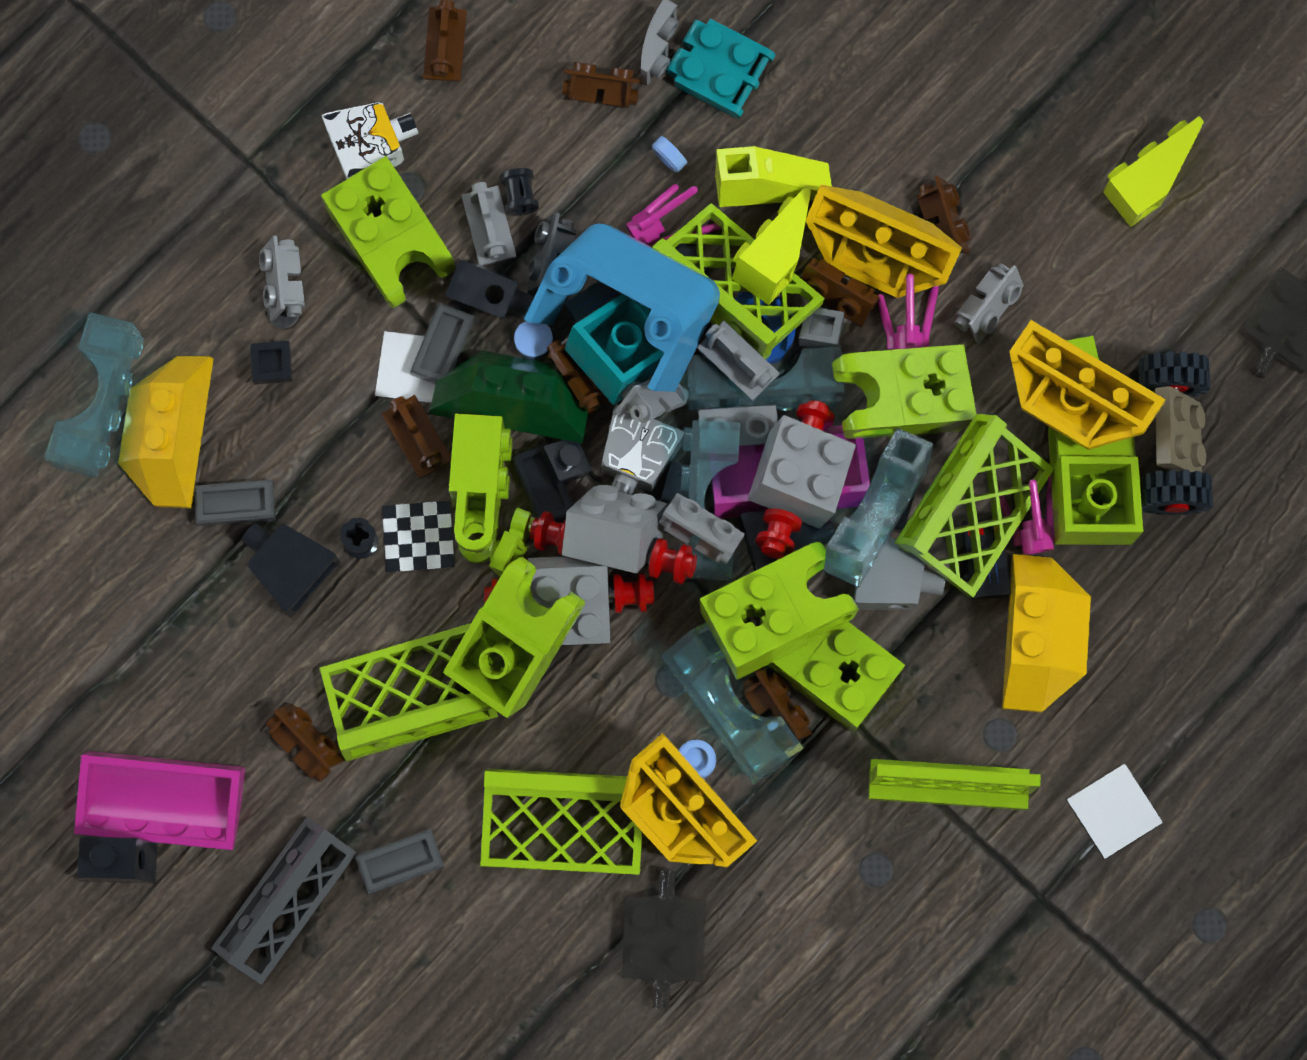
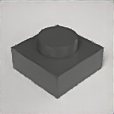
M818 308L803 321L799 336V346L837 352L844 323V312Z

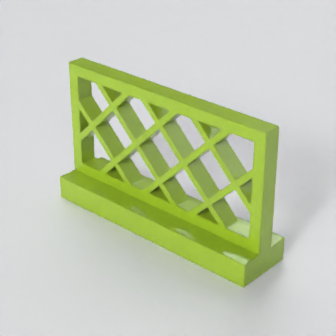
M711 203L667 241L662 238L652 248L706 277L708 276L704 272V267L725 268V281L713 280L718 286L720 299L709 322L719 326L725 321L766 360L771 355L772 349L823 304L825 298L794 273L791 282L780 293L781 306L760 305V299L754 294V305H741L733 298V291H750L737 282L732 281L731 268H735L736 263L733 261L734 258H730L729 246H742L746 242L751 245L755 239ZM711 219L722 228V235L702 234L701 225ZM680 243L696 244L697 257L683 256L675 247ZM703 244L723 245L724 258L704 257ZM786 293L800 294L809 303L804 307H787ZM761 315L781 316L782 327L774 333L762 323Z
M975 415L895 541V544L902 550L913 553L967 597L972 598L976 595L1031 507L1029 484L1022 485L1019 464L1030 462L1038 469L1037 474L1033 478L1037 482L1038 494L1054 470L1050 464L1005 428L1007 424L997 415ZM999 438L1007 443L1009 460L995 463L993 448ZM1010 466L1013 487L998 490L996 469ZM986 471L989 492L974 495L973 479L977 473ZM1013 493L1015 509L1010 516L1002 517L999 496ZM990 498L992 520L978 522L975 501ZM966 504L969 525L954 528L952 513L957 505ZM993 526L995 541L990 548L981 550L979 529ZM970 531L972 552L957 555L955 534ZM945 536L948 557L936 559L928 551L936 538ZM973 558L975 572L969 582L966 583L960 578L958 561Z
M471 623L320 667L337 732L339 748L346 762L498 717L495 709L474 694H464L454 689L457 682L453 679L446 685L430 676L440 658L446 662L450 661L452 656L444 653L450 641L464 637ZM440 644V646H439L438 649L432 647V646H435V645ZM421 649L434 655L424 673L406 664L412 653ZM402 655L400 660L394 658ZM384 660L396 666L386 684L368 675L375 663ZM364 667L362 672L357 670V668ZM402 670L420 678L410 696L392 688ZM349 672L358 678L348 695L334 689L331 676ZM364 681L382 689L372 707L354 699ZM426 682L444 691L439 701L429 706L416 700ZM388 693L406 702L400 713L391 717L378 711ZM450 694L456 697V698H452V699L447 700V699L449 698ZM336 697L344 701L340 708ZM350 704L368 713L361 726L345 730L342 718ZM412 705L415 706L416 708H418V709L409 711V710L411 709ZM374 717L380 719L378 721L372 722Z
M871 759L868 800L1027 810L1029 794L1040 787L1041 774H1030V769Z
M486 769L484 773L485 789L480 866L640 875L642 831L633 821L624 829H621L607 813L616 803L622 800L627 776ZM493 795H509L520 809L503 823L492 811ZM517 796H528L532 798L528 800L525 804H523V802ZM539 797L550 798L560 809L544 825L527 808ZM557 798L572 800L563 806ZM579 799L589 800L599 811L584 827L567 811ZM596 800L611 802L603 809ZM522 812L539 828L523 844L506 827ZM562 814L578 830L563 846L546 829ZM604 816L618 834L601 848L586 830ZM493 819L499 827L491 834V820ZM633 826L634 842L626 834ZM503 830L518 848L507 858L490 857V841ZM541 833L557 848V851L547 860H536L525 848ZM581 835L597 851L586 863L575 862L565 850ZM623 837L633 849L632 865L615 864L605 851ZM522 852L528 859L513 858ZM562 854L568 862L553 860ZM602 856L608 864L593 862Z

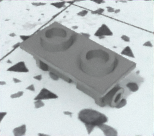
M486 182L472 185V192L461 195L479 264L483 266L516 258L499 187L487 188Z
M273 236L261 249L259 255L260 269L266 273L267 282L263 291V302L265 308H269L271 321H274L283 311H286L287 317L301 316L302 309L305 308L302 281H288V276H299L301 274L299 247L295 246L294 240L290 239L282 240L278 245L277 236Z
M1001 263L997 267H991L976 287L977 292L984 295L985 298L981 300L971 294L955 314L957 318L954 321L955 326L964 332L970 328L976 343L980 344L987 334L995 330L1003 312L1020 297L1024 285L1017 267L1013 265L1009 269Z
M725 321L719 326L714 324L705 334L707 338L697 346V349L752 401L780 374Z
M652 377L643 383L638 380L630 384L623 391L621 396L624 400L615 410V413L620 414L628 410L635 421L645 423L662 415L665 411L670 412L685 405L688 399V391L680 384L675 392L652 391L647 388Z
M776 405L698 409L701 448L766 444L770 430L778 422Z
M679 493L673 498L659 521V524L665 527L663 531L670 533L686 544L690 542L693 535L698 536L700 540L694 549L711 558L717 564L719 561L725 564L728 563L745 535L730 522L716 517L700 507L694 500L687 499Z

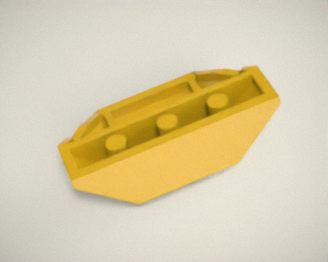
M820 185L806 218V223L812 231L815 241L827 263L841 270L845 275L896 298L906 296V276L908 274L914 276V293L946 284L962 250L960 245L933 223L860 191Z
M1030 320L1009 351L1021 410L1087 450L1144 434L1166 401V399Z
M176 356L130 388L118 464L156 507L191 508L214 360L210 356Z
M1013 554L1011 560V594L1008 607L1002 709L1041 713L1087 673L1091 596L1053 558Z
M663 733L631 760L620 807L668 861L690 864H714L719 867H728L757 842L755 837Z

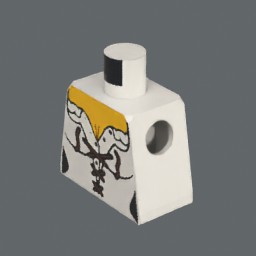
M380 102L322 115L326 130L346 179L385 156L388 157L394 167L404 161L399 141L419 134L411 113L389 120L384 105Z

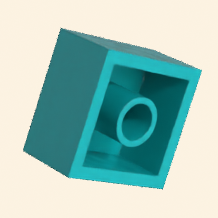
M624 294L619 295L573 325L564 348L613 405L623 400L621 395L630 384L638 380L643 383L652 377L664 354L663 351L652 346L645 336V322L651 310Z

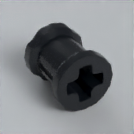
M517 168L505 171L500 175V182L505 185L508 204L505 206L506 214L522 216L539 209L538 201L533 197L531 180L534 178L533 170Z
M360 517L352 518L341 528L340 540L344 544L347 553L353 558L367 559L377 551L379 545L378 536L368 520ZM359 531H364L368 539L362 540L360 546H356L351 538L357 537Z

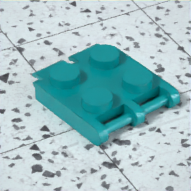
M711 18L707 24L694 20L682 41V45L691 50V52L678 48L666 69V73L675 78V87L734 118L740 119L744 112L742 106L750 92L757 90L760 84L758 79L768 62H773L776 54L772 50ZM757 58H761L752 76L748 75ZM742 85L745 86L735 104L732 103Z

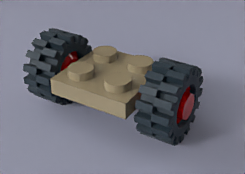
M1169 351L1166 354L1159 352L1154 353V356L1146 355L1138 361L1139 384L1166 399L1156 415V461L1158 466L1169 470V472L1157 471L1156 474L1148 473L1140 478L1142 511H1147L1150 514L1157 513V515H1191V513L1207 512L1213 508L1212 475L1202 473V466L1206 463V451L1202 444L1201 428L1205 426V412L1201 403L1189 396L1196 397L1210 391L1209 357L1207 358L1204 354L1199 355L1196 352L1187 354V351H1180V353Z

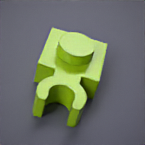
M520 508L516 509L512 517L509 532L504 531L501 540H497L494 543L490 552L489 567L499 577H501L510 563L521 556L524 557L528 548L526 541L530 536V528L534 518L532 513Z

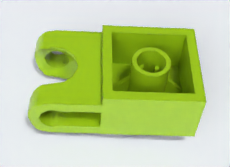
M387 156L321 195L327 212L391 308H396L406 301L399 276L401 270L407 264L416 261L427 263L442 278L455 272L456 268L452 255ZM374 210H381L382 214L380 216L374 217L373 213L371 212Z
M964 344L849 353L840 356L831 363L834 379L837 382L856 384L864 391L867 398L866 409L854 411L846 420L842 421L845 438L901 437L959 432L966 428L976 415Z
M455 414L449 493L453 506L456 507L455 539L462 557L470 563L481 564L490 561L491 549L498 540L501 499H508L510 476H508V467H504V461H511L512 438L511 429H505L502 416ZM474 533L484 534L480 539H469Z
M1048 426L1050 465L1054 468L1051 473L1055 545H1132L1143 533L1139 463L1135 453L1134 437L1087 450Z
M815 542L700 598L701 614L736 680L808 645V642L851 621L857 614L859 608L851 596L841 594L836 597L822 599L814 596L807 589V581L823 570L828 561V552L822 543ZM749 617L761 619V625L756 627L752 622L746 624L745 622H747Z
M522 556L506 567L486 603L479 609L443 671L444 674L506 718L527 704L585 606V601L573 592L558 599L552 608L539 605L533 598L530 588L536 568Z
M847 622L767 666L780 674L781 677L791 683L792 687L854 733L901 673L905 664L850 622ZM844 667L847 669L849 667L855 671L854 676L858 681L854 683L850 679L848 683L843 682L840 679L842 676L840 668Z

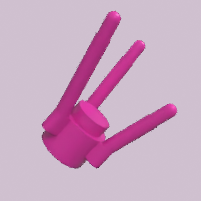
M673 184L643 211L631 217L632 220L625 224L631 237L653 247L662 239L659 235L665 232L659 219L696 194L698 191L697 187L692 186L658 209L678 191L679 186ZM716 223L702 226V234L711 233L722 228ZM672 235L663 237V239L667 241Z
M912 274L906 276V325L897 326V333L895 334L884 296L882 294L877 295L880 297L877 303L887 338V350L929 347V335L939 286H934L930 289L921 332L920 326L914 325V276Z
M1051 475L1047 481L1046 522L1045 519L1041 518L1037 482L1034 479L1029 481L1033 520L1022 522L1023 530H1019L1018 527L1012 536L1014 547L1022 546L1024 555L1054 550ZM999 496L1000 507L1004 517L1010 516L1012 512L1005 496Z

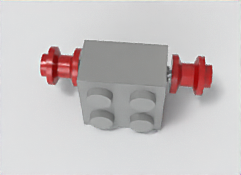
M812 400L798 406L796 416L801 422L783 415L770 430L750 490L748 500L769 508L763 515V521L768 525L767 531L759 532L755 542L761 548V552L771 558L780 559L784 555L794 552L795 543L790 539V535L800 531L802 522L820 529L836 512L856 444L823 431L824 428H829L834 424L835 415L830 411L828 405L820 401Z
M598 485L591 488L566 512L564 523L555 522L553 513L544 511L540 518H534L530 528V539L534 541V546L537 550L544 551L550 544L558 546V553L562 556L633 573H638L648 563L650 577L658 578L662 572L673 574L674 582L683 584L686 577L692 578L697 564V555L692 554L691 545L683 544L679 550H673L668 548L667 540L663 539L665 527L659 524V521L667 509L668 503L655 501V498L648 494L630 495L618 492L617 488L609 485Z
M570 557L528 558V561L536 568L530 588L533 598L539 605L552 608L558 599L567 596L570 592L575 593L585 601L584 608L562 645L610 643L609 603L613 602V598H615V613H621L625 605H637L640 612H647L646 604H654L653 580L645 581V573H639L636 581L626 582L623 581L620 574H614V590H612V586H608L607 566ZM492 579V587H484V604L497 584L498 579Z

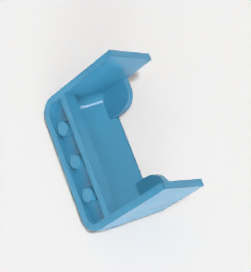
M606 224L591 225L549 265L524 320L529 323L554 325L567 296L579 292L589 275L652 309L645 322V336L652 346L663 351L664 354L647 388L652 391L675 392L719 303L720 292L718 286L712 279L613 226Z

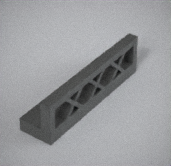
M306 817L211 949L229 964L262 985L357 852ZM332 844L341 853L331 866L321 868V856L328 846ZM313 880L314 890L307 899L297 901V889L302 882ZM289 913L290 924L285 931L273 934V923L279 915ZM265 946L266 957L256 970L245 963L254 949Z

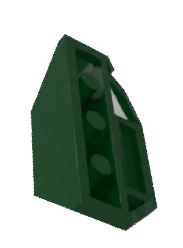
M482 350L436 381L429 414L452 419L455 418V414L502 416L505 429L582 443L588 412L585 408L579 407V400L567 383L569 380L561 374L556 364Z

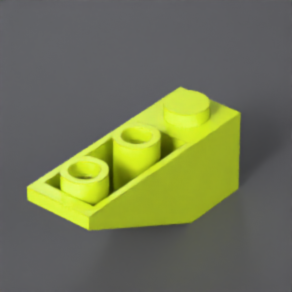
M1200 116L1189 124L1186 120L1179 122L1167 133L1168 139L1159 145L1156 141L1151 142L1137 154L1139 157L1137 161L1130 166L1124 162L1108 174L1109 181L1103 193L1130 227L1162 205L1204 123Z
M755 146L717 149L715 179L719 207L783 203L789 196L795 198L804 187L811 190L810 200H814L820 185L832 186L829 165L825 162Z
M806 187L795 198L789 196L779 208L778 216L773 221L767 219L759 228L756 239L751 245L747 242L744 243L733 259L736 267L732 279L768 305L791 282L799 259L811 190Z

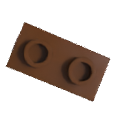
M441 0L436 8L429 7L423 79L461 82L467 10L456 9L454 7L455 3L451 0Z
M574 62L573 69H564V73L572 74L571 81L564 80L562 95L569 96V100L596 103L597 89H604L603 104L629 108L630 105H637L639 90H633L632 86L633 83L639 84L641 78L633 77L634 70L611 67V74L596 72L595 64Z
M935 176L936 187H934L933 183H927L919 187L920 193L917 195L924 220L931 221L939 218L940 223L935 224V226L962 247L961 251L969 254L970 250L967 241L971 240V234L966 221L960 219L956 206L960 205L958 192L952 183L949 184L941 177Z
M814 258L810 264H807L801 279L825 298L823 301L824 305L835 311L844 312V318L862 327L870 310H873L880 297L874 294L875 290L873 288L867 287L854 278H851L847 285L841 283L845 275L844 272L827 263L824 259L818 261Z
M568 338L562 343L560 340H556L547 346L549 352L547 357L550 361H554L561 374L569 380L567 383L579 400V407L585 408L588 416L591 417L606 405L609 400L565 351L564 348Z
M413 395L405 400L403 396H400L391 401L390 405L392 408L381 414L418 478L421 479L451 462V455L417 397Z
M770 668L755 673L759 681L756 676H753L742 683L745 688L743 694L758 716L769 709L773 712L774 715L765 720L763 724L777 746L782 745L784 750H787L798 743L795 735L799 740L813 734L808 727L810 721L807 714L799 705L794 706L786 694L788 686L780 674L772 672Z
M293 703L276 709L274 711L276 715L266 724L270 729L268 734L286 753H290L297 745L301 747L302 750L293 760L311 780L316 778L318 782H322L331 773L330 768L345 761L338 753L339 748L336 743L329 737L322 735L311 724L312 719L309 714L302 708L294 706Z

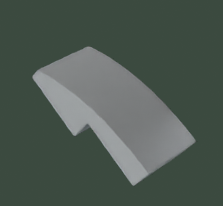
M663 0L645 36L641 56V83L648 86L654 76L660 78L670 63L668 58V42L666 41L672 37L679 24V21H677V5L670 0Z

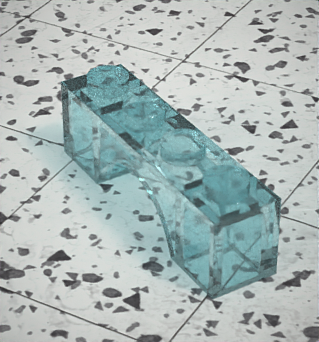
M89 312L78 349L96 367L98 390L93 402L83 413L68 420L55 422L44 458L52 467L97 478L100 468L105 469L110 457V447L107 446L110 434L117 431L121 420V410L118 409L122 395H128L132 384V373H129L133 359L137 360L140 357L143 348V337H140L141 333L134 323Z
M841 347L802 349L799 360L793 369L781 378L773 380L753 401L704 355H693L686 369L688 410H697L698 413V409L776 405V410H792L797 408V404L808 403L812 400L820 401L829 407H833L836 405V402L842 401L845 392L844 382H837L834 379L831 364L842 356Z
M692 419V428L684 427L683 451H691L690 467H682L681 490H688V499L694 500L703 509H705V493L712 478L725 467L738 463L740 422ZM693 535L687 545H691L692 554L697 555V564L692 578L688 579L732 581L733 555L727 564L719 561L717 564L711 558L694 549L700 538Z
M897 428L880 457L876 472L863 500L851 517L843 518L828 543L824 564L825 572L857 587L861 586L928 472L933 443Z
M707 623L686 633L661 655L672 674L679 680L693 700L694 705L704 715L716 732L717 737L724 743L739 764L740 769L747 775L753 785L774 773L804 749L781 716L772 718L761 717L750 712L740 703L731 687L729 664Z

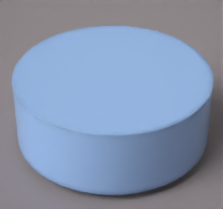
M660 136L651 145L656 156L673 172L678 173L688 163L679 150L663 136Z
M527 321L521 323L515 331V347L518 353L526 359L538 360L545 357L549 353L547 346L553 343V336L547 324L529 323Z
M691 740L681 746L679 751L704 779L710 776L716 765V754L713 748L702 740Z

